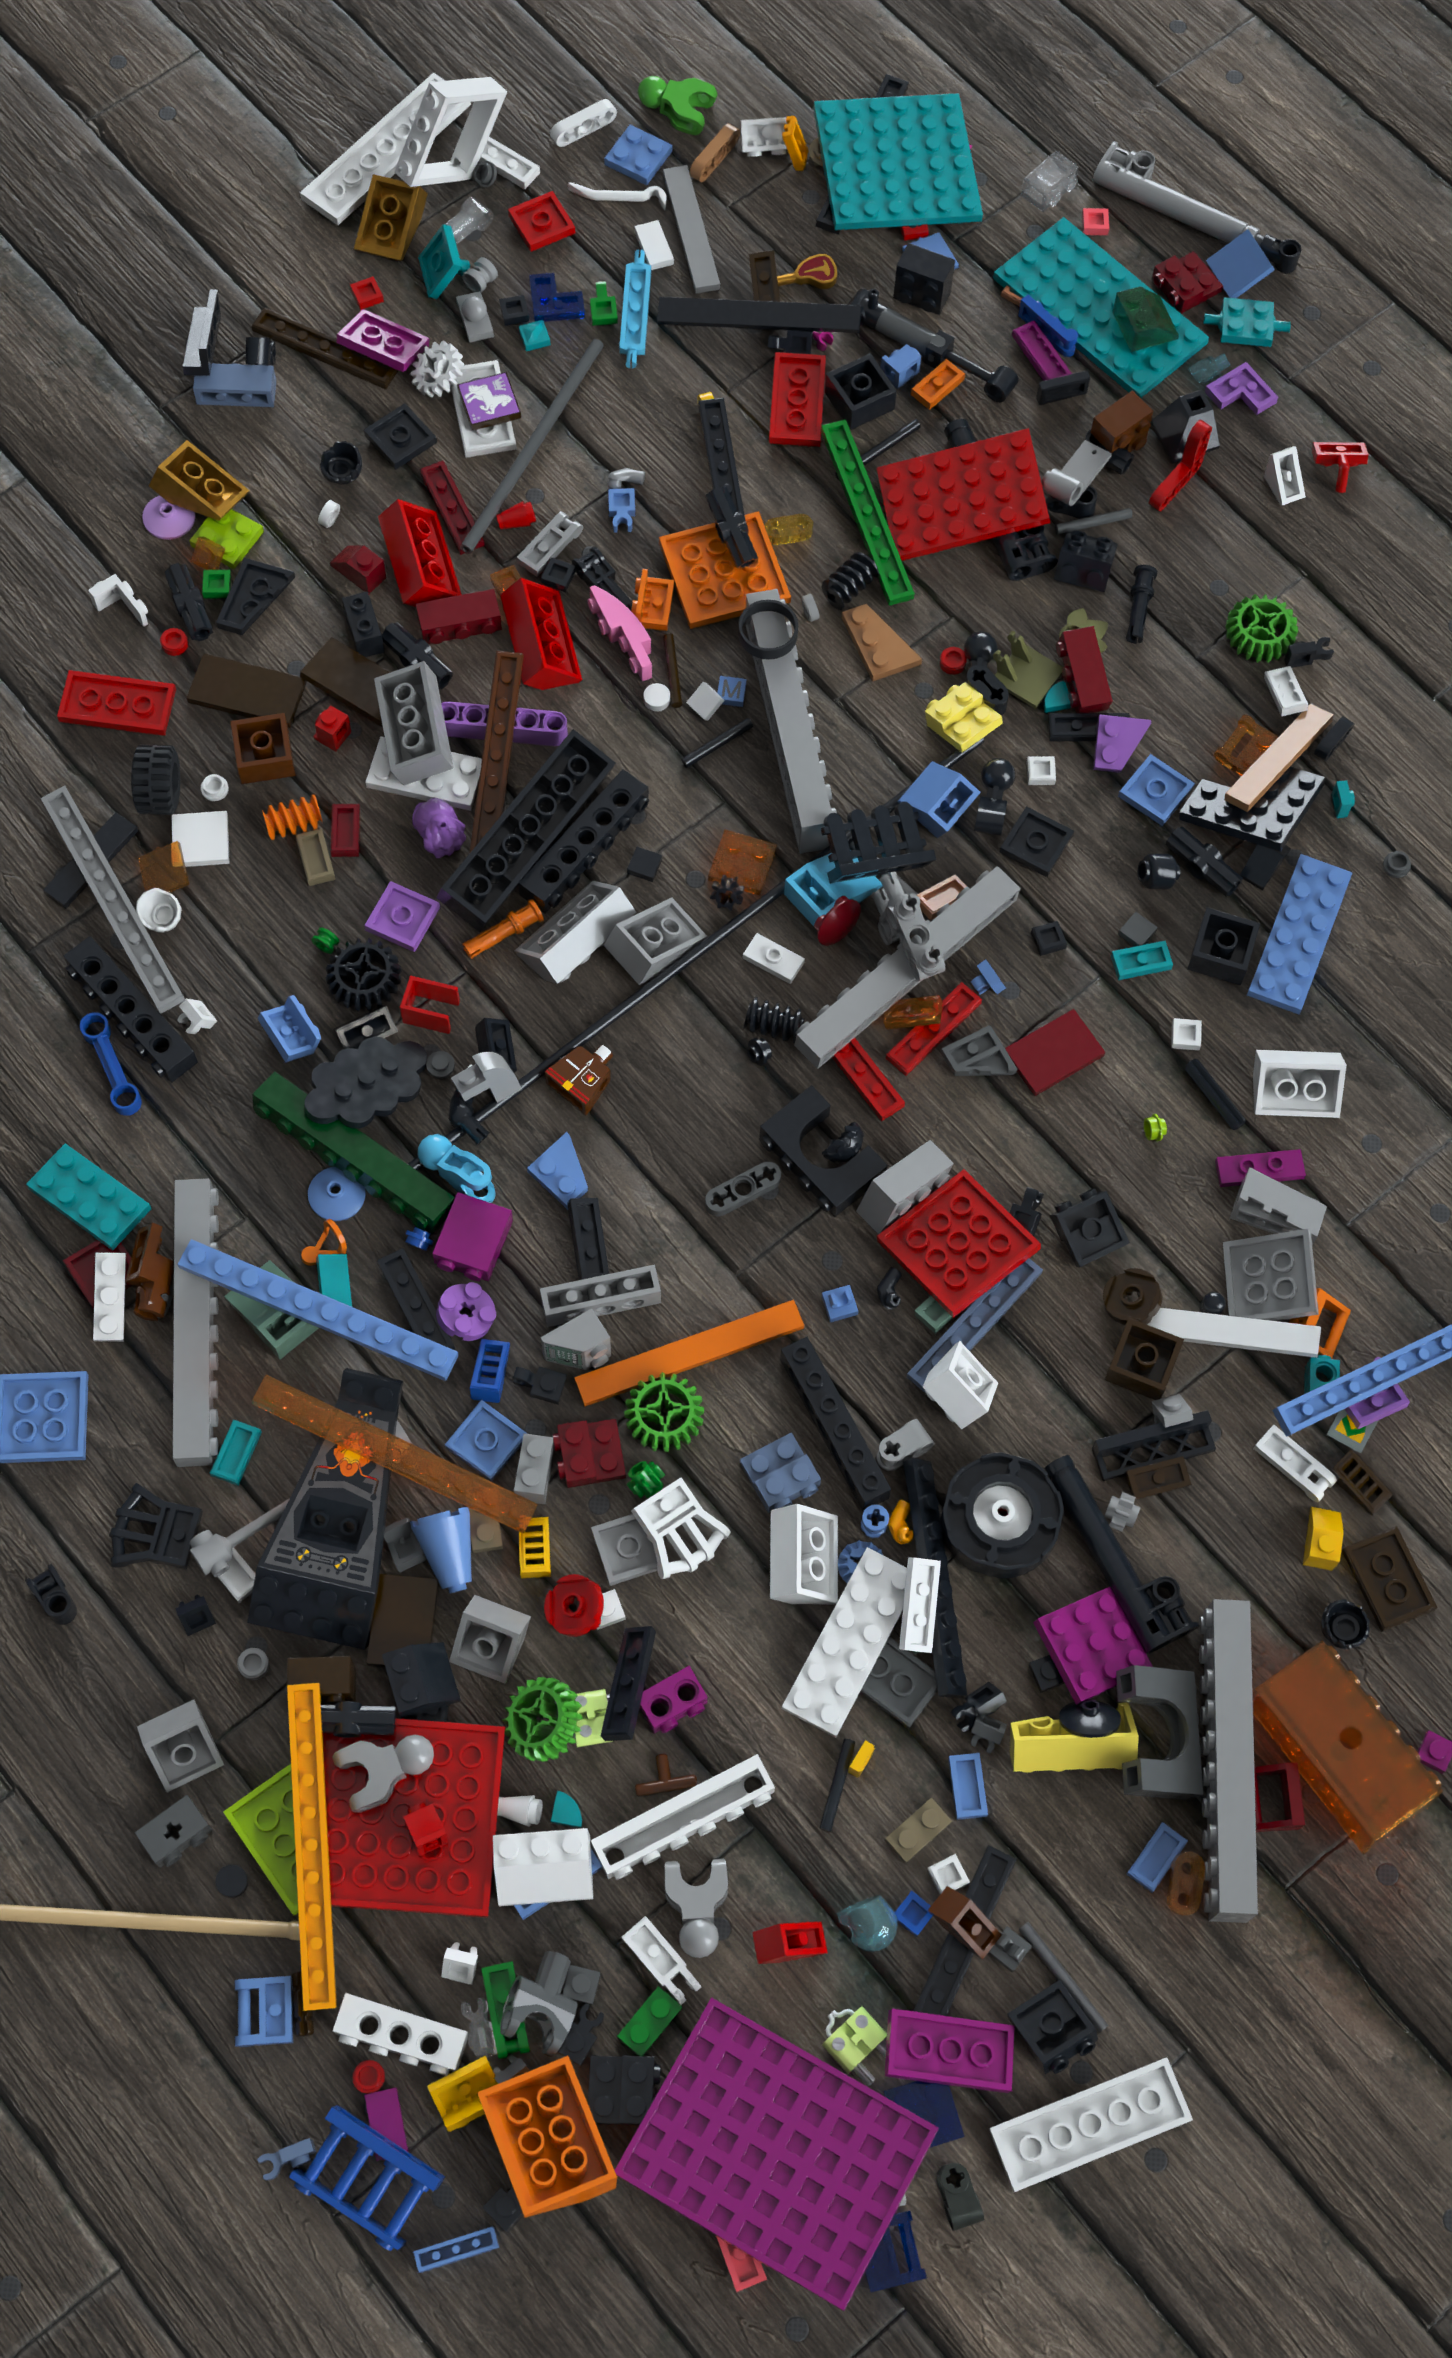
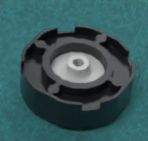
M991 1453L981 1456L980 1459L969 1463L965 1467L963 1466L954 1475L947 1490L940 1522L945 1543L953 1556L971 1571L1006 1579L1024 1575L1045 1561L1057 1541L1064 1509L1060 1492H1057L1054 1484L1048 1477V1473L1032 1460L1010 1454Z

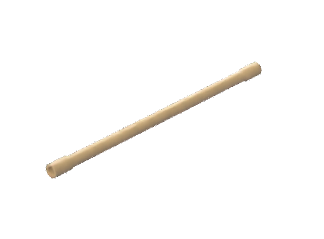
M0 1904V1921L277 1937L300 1941L299 1921L283 1922Z

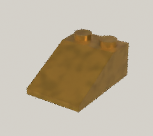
M373 174L354 249L403 261L422 219L428 193L421 186L410 187L406 182Z
M188 440L157 467L149 484L151 489L169 503L218 521L249 492L244 485Z

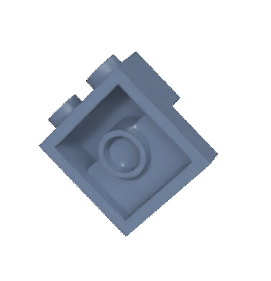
M792 1432L741 1458L739 1462L768 1513L773 1509L792 1505V1500L800 1496L803 1498L810 1497L819 1490L817 1487L821 1484L820 1476L808 1455H804Z

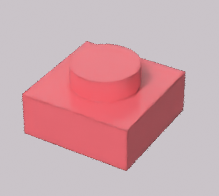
M1083 208L1082 225L1085 235H1108V209Z

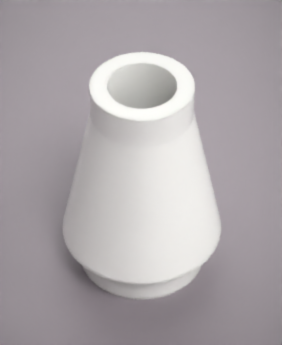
M534 1795L499 1797L497 1816L505 1817L528 1827L531 1824H539L542 1814L541 1799H536Z

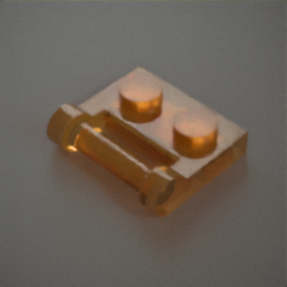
M1242 715L1238 721L1237 728L1223 747H1219L1216 750L1214 758L1219 763L1242 776L1273 744L1278 736L1258 725L1251 716ZM1247 732L1253 737L1237 758L1232 756L1231 752Z

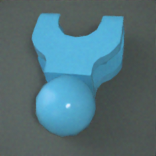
M439 1134L428 1135L421 1141L417 1155L425 1168L433 1171L438 1170L439 1175L457 1192L489 1203L493 1202L496 1192L491 1182L490 1167L485 1162L468 1151L460 1150L455 1145L452 1146V1143L446 1137ZM483 1188L488 1190L487 1195L484 1197L476 1196L473 1191H479Z

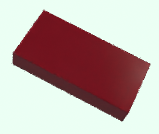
M332 804L331 856L359 857L360 804Z

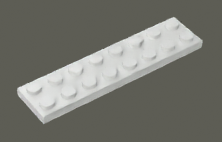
M432 73L300 192L301 200L337 225L344 221L366 201L373 174L391 178L395 174L394 170L429 82L445 80ZM471 102L448 104L436 136L471 105Z

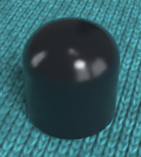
M1209 1292L1200 1303L1201 1313L1221 1315L1226 1306L1225 1298L1218 1292Z

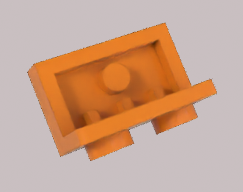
M642 569L641 578H636L635 594H638V601L633 600L631 612L637 617L644 628L667 631L674 580L648 577V569Z

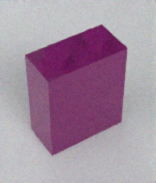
M457 1192L432 1253L434 1263L444 1271L453 1272L455 1270L464 1273L465 1277L473 1281H480L482 1279L489 1282L513 1222L512 1210Z

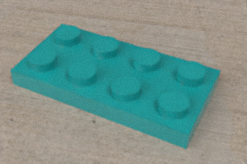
M66 1143L26 1184L31 1192L112 1251L152 1209L148 1202Z

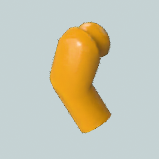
M904 1500L898 1501L888 1522L891 1535L899 1544L909 1543L914 1537L913 1530L909 1529L905 1521L910 1512V1504Z

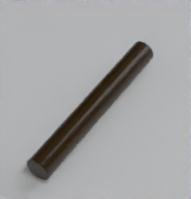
M669 633L663 636L671 704L673 708H679L682 706L674 635Z

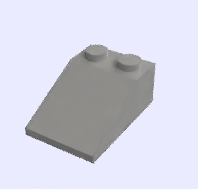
M671 897L616 924L604 946L632 978L641 985L655 978L704 941L707 935Z

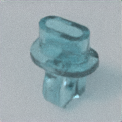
M1225 353L1216 358L1209 356L1188 369L1197 382L1206 383L1217 374L1221 376L1220 371L1228 368L1230 364Z

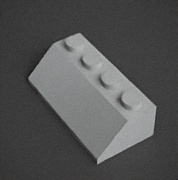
M592 881L515 949L514 952L544 980L558 984L568 979L571 971L578 965L588 961L591 957L590 954L605 944L616 924L632 917L637 912L620 887Z

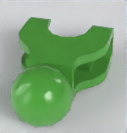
M649 76L640 83L638 96L641 103L646 107H660V113L670 119L672 126L676 130L691 135H698L704 128V117L701 112L693 107H711L717 98V91L713 85L697 78H689L680 82L669 80L667 85L660 77Z

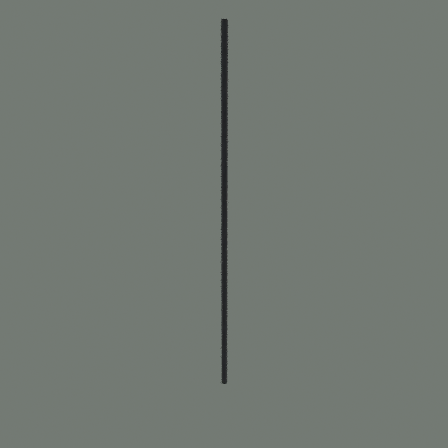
M984 738L964 752H960L958 749L938 764L951 768L983 744ZM912 784L883 805L888 809L889 814L894 811L895 806L899 804L897 801ZM869 815L866 819H872L871 815ZM848 831L846 836L848 844L853 842L851 831ZM830 845L807 863L832 853ZM785 879L519 1079L518 1082L522 1088L520 1091L498 1103L493 1099L472 1116L479 1123L483 1122L545 1075V1071L577 1047L586 1044L784 894ZM459 1127L458 1129L454 1128L444 1137L453 1144L466 1133ZM418 1156L408 1163L409 1166L417 1171L424 1166L419 1161Z

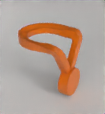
M332 1219L324 1221V1231L316 1246H308L303 1249L301 1259L304 1264L308 1266L316 1265L318 1254H346L347 1245L345 1238ZM331 1228L339 1243L338 1250H320Z

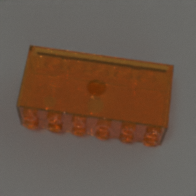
M1322 1640L1254 1689L1252 1693L1253 1714L1291 1762H1298L1299 1773L1363 1855H1365L1431 1806L1442 1794L1443 1790L1440 1788L1441 1782L1432 1771H1427L1420 1763L1421 1758L1418 1752L1412 1746H1407L1400 1738L1401 1733L1398 1727L1391 1720L1387 1721L1380 1713L1381 1709L1378 1702L1371 1695L1367 1696L1360 1688L1361 1684L1358 1677L1351 1670L1347 1671L1340 1663L1341 1658L1338 1652L1332 1646H1327ZM1341 1742L1346 1743L1351 1749L1345 1748Z

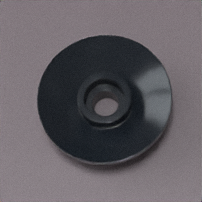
M1088 1699L1077 1705L1075 1702L1065 1705L1059 1713V1722L1066 1731L1074 1735L1099 1738L1108 1736L1119 1729L1121 1715L1113 1706L1107 1703Z

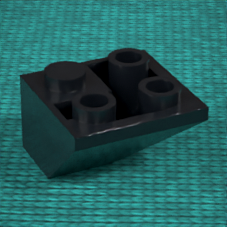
M1203 390L1178 397L1151 421L1171 463L1182 460L1188 435L1200 419L1212 426L1205 453L1219 449L1220 444L1214 411Z

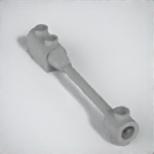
M398 1421L393 1453L395 1464L404 1461L410 1455L408 1448L412 1447L407 1434ZM289 1499L226 1538L219 1534L213 1535L210 1530L203 1531L192 1538L189 1542L192 1547L190 1552L205 1575L211 1572L214 1577L224 1574L230 1568L227 1562L232 1559V1548L280 1519Z

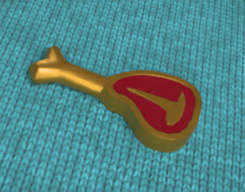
M827 254L811 256L802 261L793 273L777 276L778 287L796 283L799 285L810 284L819 289H829L836 284L837 267L831 256Z

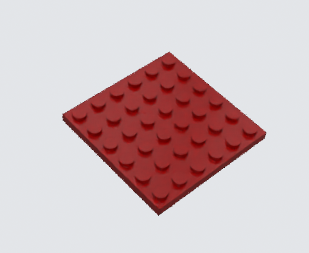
M396 1718L394 1735L361 1734L360 1737L342 1738L330 1733H322L331 1906L488 1918L494 1859L493 1835H496L505 1727ZM410 1735H420L430 1741L434 1750V1758L426 1771L416 1775L406 1774V1778L396 1783L393 1793L386 1803L360 1813L351 1811L349 1800L353 1794L366 1787L369 1780L368 1770L361 1765L347 1769L337 1767L332 1759L335 1752L358 1741L370 1742L382 1748L391 1744L396 1748L400 1740ZM425 1803L426 1806L433 1804L446 1831L448 1844L418 1856L403 1816L408 1815L407 1810L417 1804Z

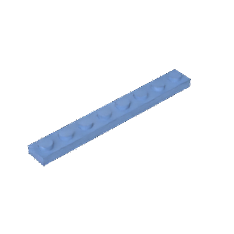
M1452 1324L1273 1409L1272 1411L1285 1436H1290L1452 1358Z

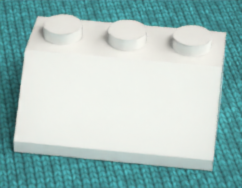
M1256 1050L1253 1072L1255 1115L1340 1118L1346 1073V1063L1341 1053Z
M800 1504L771 1510L770 1599L789 1604H837L838 1516Z
M587 1828L493 1835L494 1873L499 1906L593 1899L591 1839Z

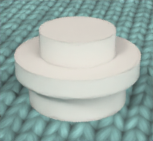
M216 774L207 776L201 784L202 795L210 801L223 799L229 790L227 781Z

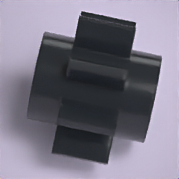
M724 874L720 883L718 881L713 882L712 888L715 891L711 893L710 899H716L718 909L728 907L732 911L734 903L742 904L743 897L740 894L744 892L745 886H739L737 882L738 877L727 878Z

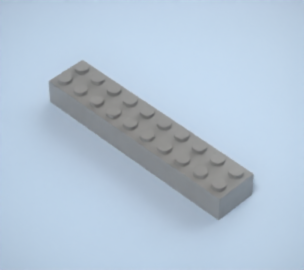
M778 589L746 594V608L760 600H776L786 604L785 599H780ZM762 611L755 613L745 621L749 641L756 646L776 648L787 643L792 637L790 621L786 622L784 615L780 613ZM795 645L783 657L767 660L753 656L800 854L824 850L829 846L827 835L822 836L821 828L824 827V818L831 813L837 812L835 807H830L829 800H832L830 784H825L823 777L826 776V767L824 760L819 761L820 742L818 736L813 737L812 730L815 729L814 717L812 713L808 714L807 712L809 698L807 690H802L801 683L804 681L801 667L796 666L795 660H798V653Z
M1213 1599L1208 1608L1204 1609L1203 1616H1199L1198 1622L1200 1625L1198 1627L1199 1634H1204V1646L1200 1645L1199 1663L1204 1664V1676H1200L1199 1688L1200 1694H1205V1706H1201L1200 1723L1205 1725V1737L1201 1738V1755H1206V1767H1202L1203 1786H1206L1207 1799L1203 1798L1202 1817L1207 1818V1830H1203L1202 1845L1203 1849L1208 1850V1861L1203 1863V1879L1208 1881V1893H1204L1203 1908L1204 1912L1209 1913V1921L1247 1923L1258 1914L1250 1601Z

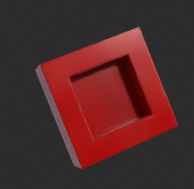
M374 276L350 284L351 292L360 310L384 302L383 294Z

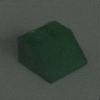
M1141 286L1116 293L1112 313L1131 352L1179 338V334L1159 295Z

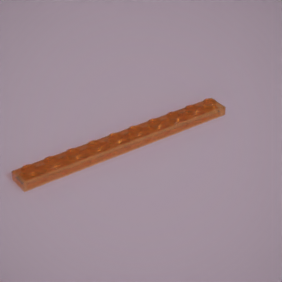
M265 1375L252 1399L251 1404L521 1533L526 1531L538 1505L271 1376Z

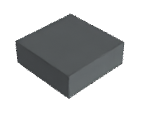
M1135 912L1119 930L1118 935L1135 947L1145 945L1156 933L1158 927Z

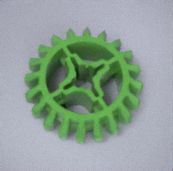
M1254 594L1251 600L1245 596L1242 602H1237L1228 614V620L1225 625L1227 630L1226 639L1231 640V648L1238 647L1237 655L1245 653L1247 660L1255 657L1258 663L1261 661V658H1264L1269 663L1272 657L1278 660L1282 654L1286 655L1289 645L1295 643V637L1298 633V627L1296 626L1297 617H1292L1293 609H1286V602L1277 603V596L1272 600L1268 599L1266 594L1262 598ZM1247 619L1249 622L1248 627L1244 629L1242 622ZM1277 628L1281 631V636L1278 638L1275 635V629Z
M662 1372L658 1381H655L654 1376L650 1375L648 1376V1385L640 1380L638 1382L640 1391L631 1389L630 1395L633 1399H626L625 1402L629 1409L624 1411V1417L630 1419L626 1423L627 1429H635L632 1437L634 1439L642 1437L641 1445L643 1447L652 1442L653 1451L658 1449V1445H663V1450L666 1453L669 1451L670 1444H673L674 1448L679 1450L680 1440L689 1445L691 1443L689 1434L697 1436L699 1430L696 1426L703 1425V1419L700 1416L704 1414V1407L699 1406L702 1403V1397L694 1396L696 1387L690 1386L686 1389L688 1380L684 1378L680 1383H677V1375L675 1373L672 1374L670 1380H666L665 1373ZM668 1393L678 1396L684 1401L686 1406L671 1401ZM659 1394V1398L654 1404L641 1408L648 1398ZM663 1401L665 1402V1409H668L666 1424L663 1422V1416H661ZM682 1417H688L681 1427L670 1431V1426L673 1422L682 1420ZM642 1419L658 1424L661 1432L649 1428Z
M538 1677L536 1681L527 1680L526 1687H517L518 1696H509L513 1702L511 1707H504L509 1713L508 1717L502 1720L504 1724L509 1725L505 1730V1735L510 1737L508 1744L515 1748V1752L518 1755L525 1756L526 1759L531 1761L548 1762L549 1758L558 1759L559 1752H568L567 1743H576L573 1737L574 1732L582 1731L580 1727L576 1726L578 1721L584 1719L581 1714L577 1713L582 1705L580 1702L575 1701L578 1695L570 1690L569 1685L563 1682L560 1683L555 1678ZM537 1717L547 1718V1719H549V1721H548V1722H547V1721H544V1720L540 1721V1720H537L536 1718H537Z

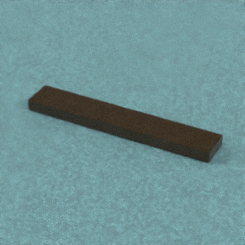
M265 307L252 324V330L255 333L385 390L398 372V370L336 343L337 339Z

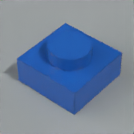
M911 1891L892 1915V1918L917 1937L932 1918L928 1911L931 1906Z

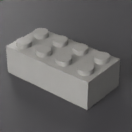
M422 661L374 678L390 769L403 785H407L453 769L437 677L429 666Z

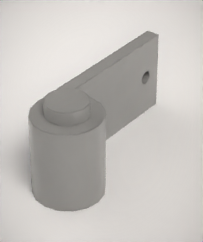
M1085 440L1061 471L1054 468L1051 472L1047 471L1041 481L1043 492L1070 506L1074 505L1111 458L1112 453Z

